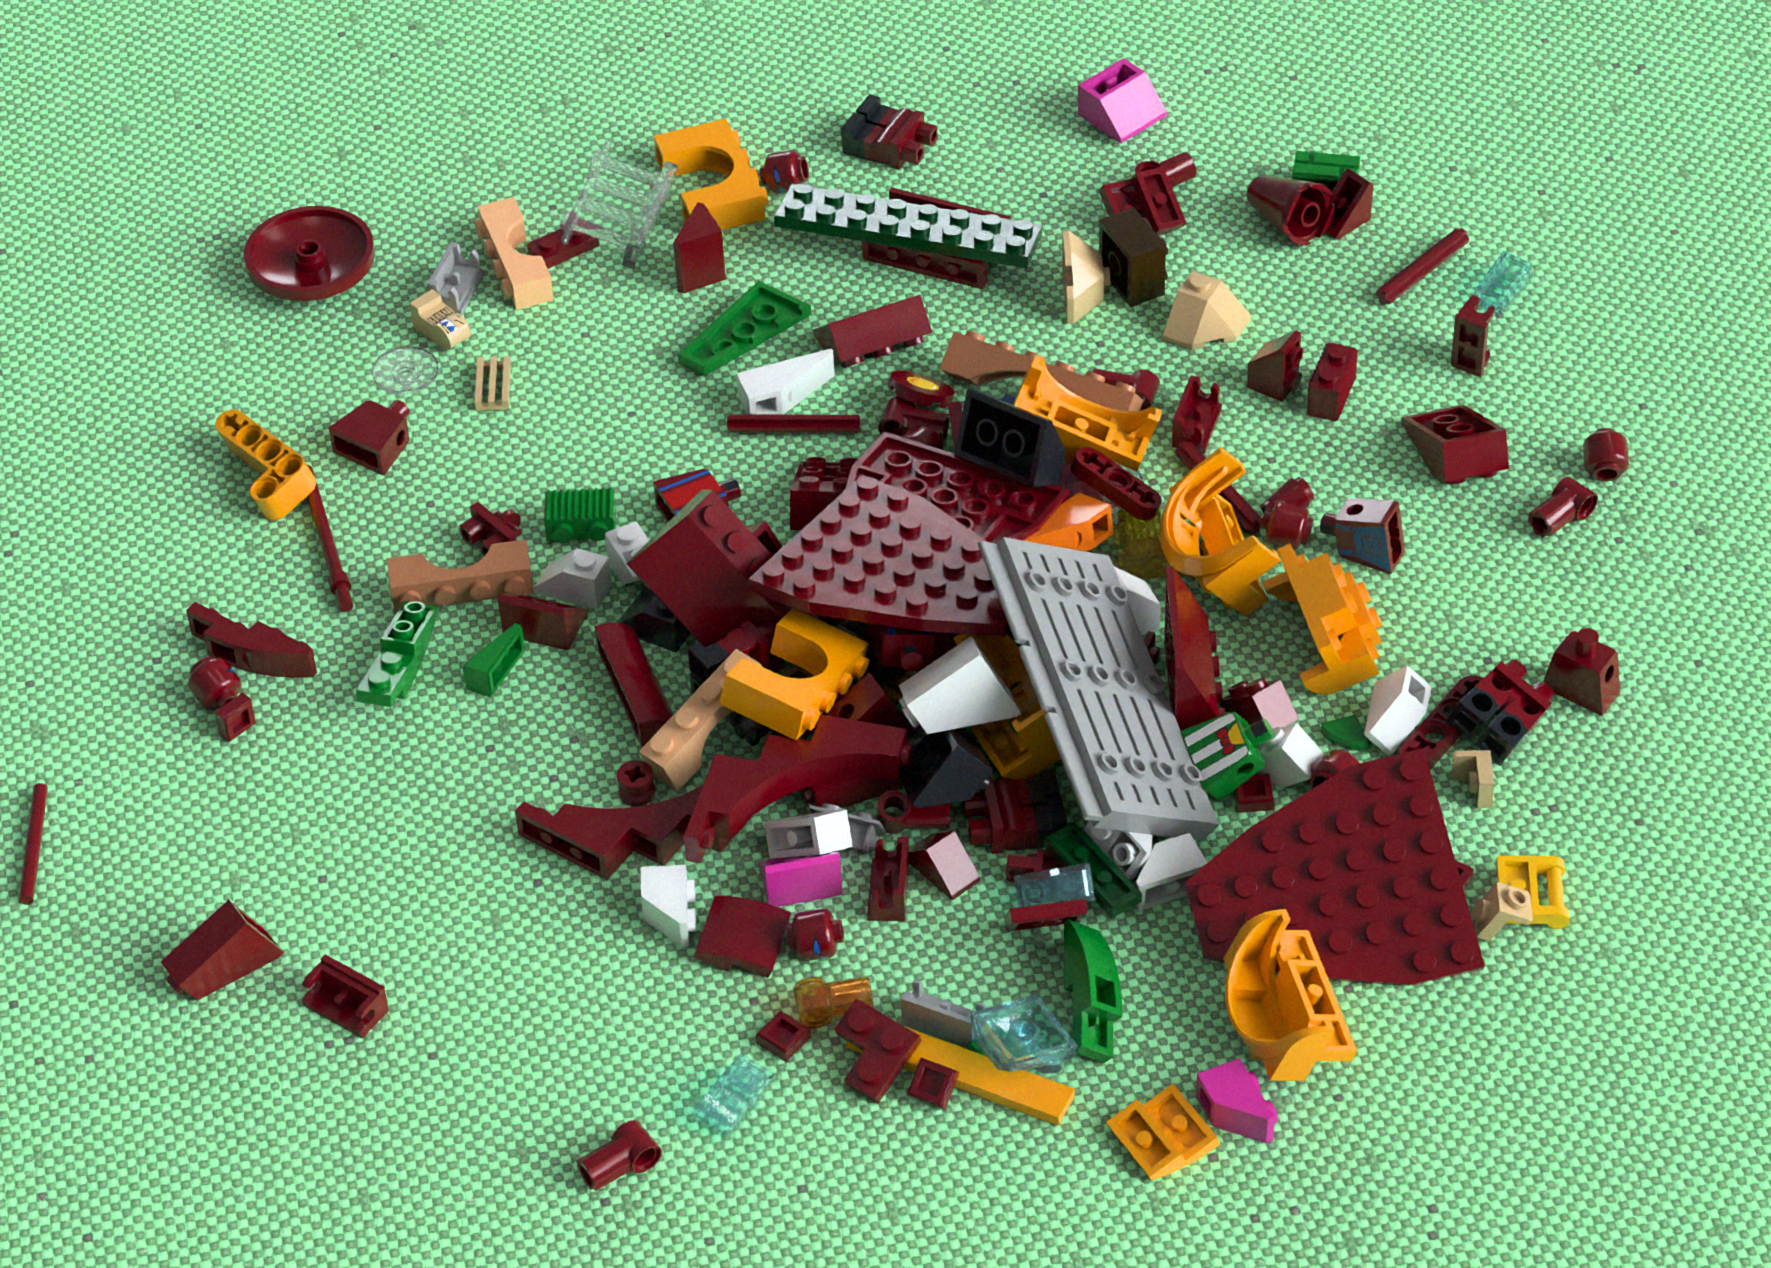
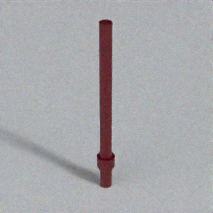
M307 465L311 470L312 474L314 475L313 468L310 465ZM316 481V486L307 496L329 570L328 583L330 590L336 595L340 610L348 612L353 608L349 592L351 590V583L348 574L343 571Z

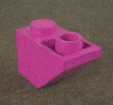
M1240 1058L1197 1073L1196 1099L1213 1127L1264 1143L1273 1141L1274 1123L1278 1121L1277 1112L1270 1100L1265 1101L1260 1093V1085L1253 1071H1247Z

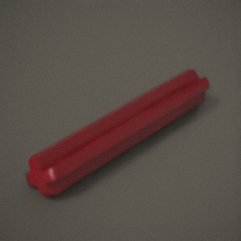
M1463 228L1454 229L1377 289L1376 296L1379 298V303L1382 305L1391 304L1469 242L1466 230Z
M730 414L727 417V430L730 433H858L861 429V418L859 415Z
M1181 441L1179 447L1175 450L1176 456L1190 471L1206 459L1190 441ZM1231 484L1218 493L1232 505L1238 523L1247 533L1253 532L1256 534L1260 531L1262 518Z

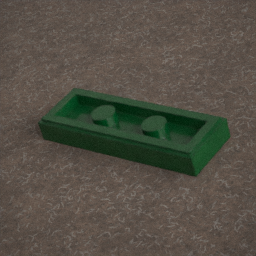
M1075 822L1044 838L1046 850L1111 919L1142 902V893Z

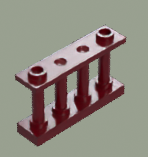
M891 187L889 190V200L901 199L906 203L918 205L932 204L937 208L949 210L963 209L973 214H993L1000 218L1011 220V216L897 188ZM862 241L863 260L983 289L988 281L987 262Z

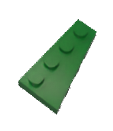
M758 281L678 353V363L706 376L811 316V305Z

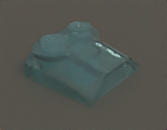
M1038 994L971 1013L970 1020L977 1043L998 1070L1013 1072L1033 1068L1040 1073L1053 1074L1063 1068L1066 1059L1075 1057L1078 1045Z

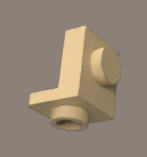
M1496 882L1482 899L1480 898L1476 901L1473 907L1472 918L1475 920L1477 938L1491 941L1509 920L1529 925L1533 920L1530 893Z

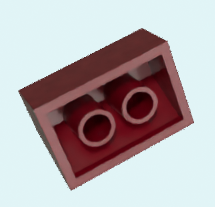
M921 295L813 329V334L822 349L832 348L834 364L843 362L844 368L864 362L862 355L871 352L874 353L875 358L894 352L892 346L904 342L905 348L924 343L923 336L932 333Z

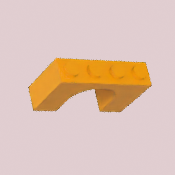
M726 118L654 135L656 161L665 179L705 170L720 172L728 176L727 179L716 185L681 193L682 213L685 222L697 202L705 204L721 230L765 220L764 206L769 205L766 189L759 186L758 174L755 167L750 168L747 150L740 148L738 132L736 129H731Z
M792 608L776 624L770 653L809 671L814 677L803 679L785 677L742 658L725 675L719 704L797 740L807 729L811 731L815 727L819 716L823 712L828 713L832 709L836 698L840 694L844 696L848 692L852 681L856 677L860 679L864 675L869 664V659L866 658L869 643Z

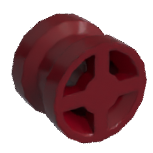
M632 760L624 763L618 769L619 797L624 804L631 807L644 806L655 797L654 773L648 763L641 760Z

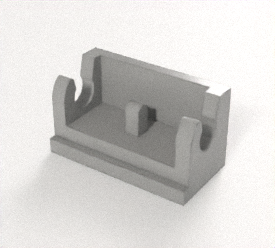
M450 242L428 281L427 288L428 291L433 289L439 293L442 302L452 309L454 313L463 315L485 274L484 270L480 267L479 255L475 249H472L469 254L471 260H467L461 255L460 245Z
M917 980L912 982L913 992L905 991L901 997L903 1026L967 1048V1044L980 1038L988 1024L985 1004L977 1002L976 1011L923 993V983Z

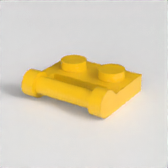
M1497 855V882L1530 893L1533 920L1530 924H1547L1553 929H1562L1569 925V910L1564 906L1562 876L1565 874V865L1562 858L1557 856ZM1537 874H1543L1547 878L1549 905H1539ZM1509 920L1506 924H1522V923Z

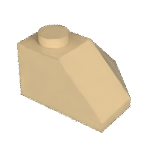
M1062 231V281L1067 324H1074L1104 301V287L1110 286L1109 267H1103L1102 254L1072 232Z
M1192 271L1177 291L1162 334V340L1190 350L1204 348L1205 342L1222 339L1223 343L1236 341L1251 321V315L1223 281Z

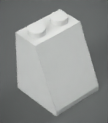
M972 636L899 685L903 695L899 702L904 708V714L914 728L921 725L927 734L1014 718L1021 714L1011 691Z

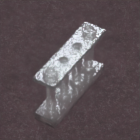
M606 139L601 151L595 149L589 166L592 169L572 210H565L559 227L564 229L561 243L567 245L574 230L621 247L620 250L625 252L622 265L634 269L672 189L678 165L666 161L661 173L655 171L653 174L610 158L609 153L612 141ZM606 169L649 185V189L652 192L646 191L643 194L600 178L603 170ZM595 189L639 205L640 210L643 211L642 213L636 212L633 214L590 197ZM585 209L628 225L633 232L632 234L626 232L624 235L583 220L581 216Z

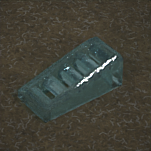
M1503 250L1472 294L1480 298L1479 306L1488 310V307L1493 305L1495 307L1494 313L1499 315L1531 278L1532 263ZM1507 272V273L1513 275L1514 278H1511V277L1505 275L1504 273ZM1498 280H1501V281H1504V282L1508 283L1509 285L1506 286V285H1504V284H1502V283H1499V282H1497V281H1498ZM1494 287L1500 291H1503V293H1497L1491 290L1490 288ZM1486 294L1497 299V302H1493L1483 296Z

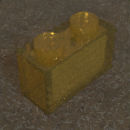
M1120 509L1117 512V524H1113V545L1119 544L1120 548L1116 549L1118 569H1124L1125 572L1139 579L1166 577V566H1169V563L1160 545L1161 515L1159 509L1156 516L1148 521L1137 519Z

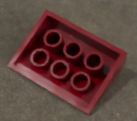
M701 490L626 563L704 647L726 638L730 631L740 628V624L748 620L757 628L768 622L776 625L793 608L748 590V578L773 555L713 490Z
M1166 566L1164 647L1170 706L1179 728L1183 731L1225 714L1224 707L1218 708L1217 705L1222 703L1223 697L1222 682H1215V678L1220 676L1219 657L1212 656V653L1217 652L1216 631H1209L1208 616L1173 566Z

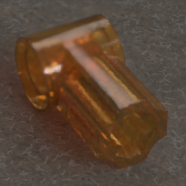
M867 976L826 983L819 977H808L800 980L793 987L800 1022L810 1029L824 1027L833 1020L834 1016L844 1015L855 998L873 1008L871 985Z

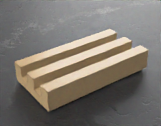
M490 356V361L484 362V357H477L474 402L476 411L509 409L510 356H504L503 361H498L497 356ZM497 370H503L501 402H495ZM485 371H490L488 402H483Z

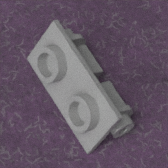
M823 803L821 807L809 805V810L812 814L843 810L836 805ZM858 811L856 815L847 813L853 847L849 848L870 853L871 850L875 851V843L880 839L876 834L886 835V830L881 822L878 821V817L862 811Z

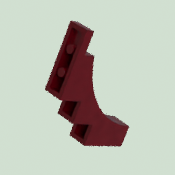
M820 715L811 741L794 740L789 737L768 734L758 761L715 754L684 834L686 861L701 863L706 849L710 850L712 848L715 836L731 839L740 827L760 810L778 799L803 788L825 782L855 778H880L899 781L903 766L909 767L912 758L913 747L907 744V729Z
M703 785L681 796L637 807L592 808L565 803L554 816L543 808H536L523 801L515 810L518 835L606 880L613 875L633 852L665 866L684 845V834ZM745 824L740 827L731 839L715 836L711 849L720 853Z

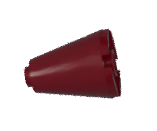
M1261 175L1256 177L1247 189L1249 204L1290 242L1296 245L1307 246L1311 244L1308 241L1314 237L1320 238L1324 235L1331 224L1334 214V204L1330 203L1329 194L1332 195V192L1325 185L1318 182Z

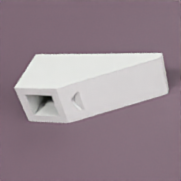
M832 348L736 373L738 398L745 413L785 414L835 376Z

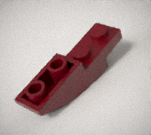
M194 602L186 610L191 635L205 641L209 657L225 659L231 667L261 675L307 678L314 677L317 674L313 649L307 643L297 641L285 635L276 627L271 628L257 621L248 629L244 624L234 622L222 616L217 610L207 608L197 602Z

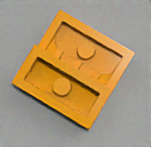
M1174 1084L1168 1086L1144 1105L1137 1099L1106 1122L1107 1126L1151 1181L1171 1174L1195 1162L1221 1145L1218 1137Z

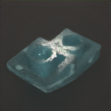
M1089 863L1014 876L1019 907L1086 899V902L1095 901Z
M741 1053L706 1094L695 1110V1116L729 1137L749 1106L753 1108L774 1074Z

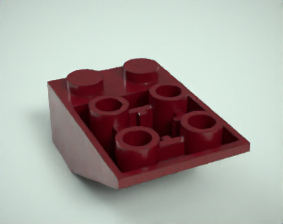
M809 457L806 461H800L790 489V530H802L845 490L851 467L858 460L857 458H843L840 462H826V459L823 457Z

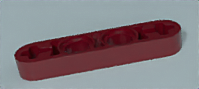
M1469 675L1459 680L1399 749V754L1424 748L1431 770L1462 735L1446 721L1448 717L1445 716V713L1453 711L1458 702L1483 677ZM1438 733L1444 739L1441 741H1430L1425 735Z

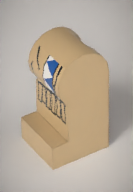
M432 289L410 302L413 327L441 348L450 350L460 342L470 338L471 330L465 318L459 313H454L452 309L446 306L441 300V295Z

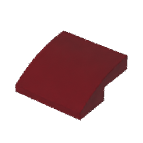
M1164 167L1137 172L1131 179L1102 185L1099 189V194L1109 216L1134 207L1142 218H1146L1149 221L1151 228L1158 236L1175 231L1187 224Z
M714 896L693 957L725 971H729L732 964H735L768 978L773 971L791 912L751 899Z

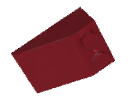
M1464 404L1401 417L1403 427L1430 472L1446 484H1460L1465 482V478L1473 476L1482 478L1493 477L1497 474V471L1509 469L1506 429Z

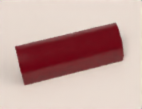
M617 622L594 626L597 651L641 747H643L674 713L636 632L630 626Z

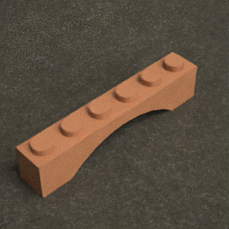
M967 330L965 335L953 332L939 369L950 377L981 386L1001 379L1024 378L1034 356L1037 355L1044 359L1045 357L1031 351H1026L1025 355L1014 352V346L996 340L995 345L984 342V336ZM1056 361L1055 366L1045 363L1050 375L1072 393L1104 407L1122 411H1140L1144 400L1135 393V387L1117 381L1115 386L1104 383L1105 377L1090 371H1086L1085 376L1075 373V367L1061 361Z

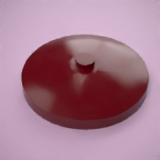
M306 206L281 212L260 224L249 236L244 248L245 266L253 284L271 296L292 301L319 300L350 289L364 278L375 258L373 236L367 224L353 213L329 206Z

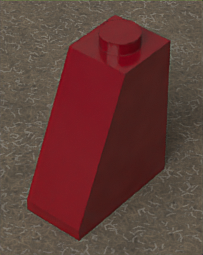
M228 899L168 954L161 963L169 973L166 977L167 982L177 993L182 995L186 991L196 1000H200L278 959L284 952L267 929Z

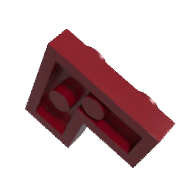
M855 998L834 1028L836 1035L863 1050L844 1078L845 1084L879 1104L922 1041L915 1032Z

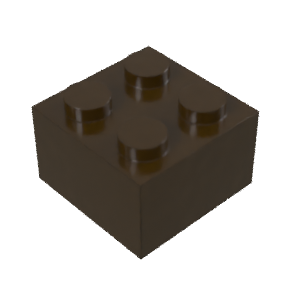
M1134 207L1100 219L1099 252L1102 254L1103 267H1109L1110 283L1130 307L1165 295V280L1168 278L1165 263L1168 247L1165 240L1153 231L1149 221L1146 218H1142Z

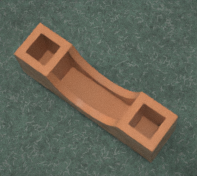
M526 539L491 544L489 551L480 561L468 567L447 569L433 565L423 554L387 558L394 612H398L404 601H419L427 605L444 606L499 598V594L534 593Z

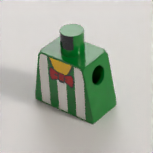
M1236 712L1223 714L1181 731L1193 765L1201 772L1202 779L1200 782L1203 789L1218 801L1224 799L1264 767L1265 761L1259 745L1275 737L1271 725L1265 718L1249 725Z

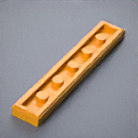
M910 1029L918 1034L922 1041L903 1069L915 1073L920 1058H924L957 1070L960 1073L954 1088L1057 1126L1061 1123L1075 1098V1089ZM846 1041V1048L860 1053L863 1052L860 1048Z

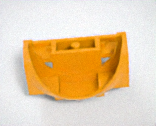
M1037 355L1034 356L1013 403L1017 407L1052 420L1066 450L1064 461L1072 463L1078 449L1089 447L1099 451L1110 460L1136 472L1162 415V410L1154 406L1141 411H1122L1088 401L1059 384L1048 372L1045 359Z
M1290 543L1278 548L1277 551L1286 571L1263 581L1264 588L1268 594H1272L1281 600L1299 602L1315 644L1323 658V661L1316 666L1299 673L1304 686L1317 694H1332L1380 674L1374 660L1380 657L1375 645L1382 642L1377 628L1383 625L1374 606L1368 608L1366 605L1372 599L1364 582L1362 581L1357 584L1351 571L1345 573L1340 562L1333 565L1327 553L1306 561L1303 553L1296 556Z
M1286 909L1272 910L1259 914L1248 920L1240 928L1223 958L1228 970L1225 983V1002L1233 1027L1247 1046L1251 1058L1262 1060L1270 1081H1305L1316 1061H1352L1357 1053V1049L1309 930H1285L1290 921ZM1276 959H1277V962H1278L1279 967H1280V971H1279L1278 975H1277L1276 978H1275Z

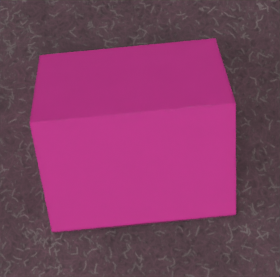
M836 851L822 855L758 861L767 903L779 907L843 895L840 856Z

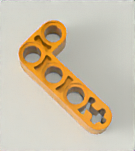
M230 409L219 415L215 422V428L229 450L262 474L251 485L250 495L266 519L270 521L282 519L314 490L316 478L299 453L241 411Z

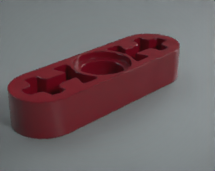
M1089 447L1077 450L1070 466L1072 473L1077 478L1137 519L1148 521L1156 516L1162 503L1161 496L1157 491L1099 451ZM1108 480L1116 481L1120 483L1123 487H1117L1111 484Z

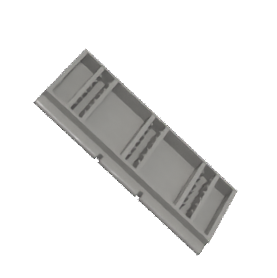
M1005 537L997 544L985 541L979 542L978 547L1015 642L1022 644L1018 649L1042 710L1048 711L1044 716L1084 819L1090 820L1093 828L1166 837H1178L1190 833L1194 840L1205 839L1219 826L1218 820L1206 791L1201 785V772L1193 765L1181 735V730L1164 691V682L1157 674L1127 601L1128 594L1121 586L1110 557L1108 555Z

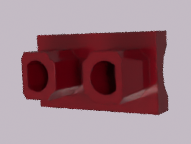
M479 502L470 506L471 518L460 525L461 537L469 545L476 543L482 538L484 539L480 543L483 556L487 554L491 544L516 541L517 537L522 533V530L519 528L521 517L514 510H506L503 513L497 511L493 514Z

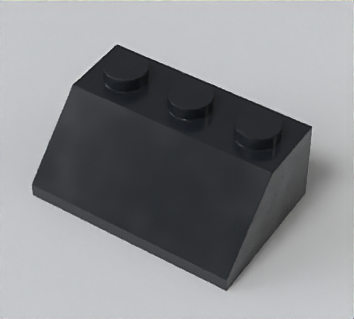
M967 389L954 455L1033 488L1059 484L1066 450L1052 420L975 389Z
M647 586L644 587L617 622L630 626L636 632L638 639L675 653L690 636L689 631Z
M957 728L931 734L926 733L913 750L909 767L903 766L899 780L911 803L917 808L970 800L976 792L981 793L987 787L991 780L990 774L993 769L976 741Z

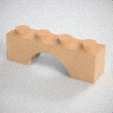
M515 197L477 206L479 219L474 221L479 239H485L483 240L485 253L488 259L493 258L492 265L496 278L503 279L501 280V286L505 298L512 299L516 310L553 301L551 275L542 256L525 255L514 250L526 241L524 218Z
M738 649L731 653L639 751L644 762L652 767L654 777L676 792L702 767L703 747L712 729L720 720L733 712V710L719 704L725 675L742 658L762 667L759 662Z

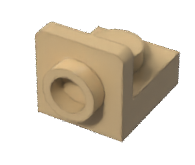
M1467 750L1453 752L1452 780L1468 781L1469 793H1476L1477 808H1492L1494 777L1491 751Z

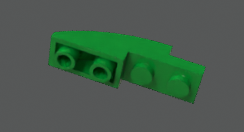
M419 601L403 602L380 638V653L356 689L357 702L391 707L396 698H405L426 653L438 614V606L427 605Z
M1067 920L1064 922V990L1073 993V1052L1105 1063L1113 1058V1023L1123 1017L1117 966L1112 951L1100 931Z

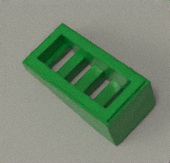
M514 623L466 662L463 666V673L468 690L487 697H491L525 652L521 625Z

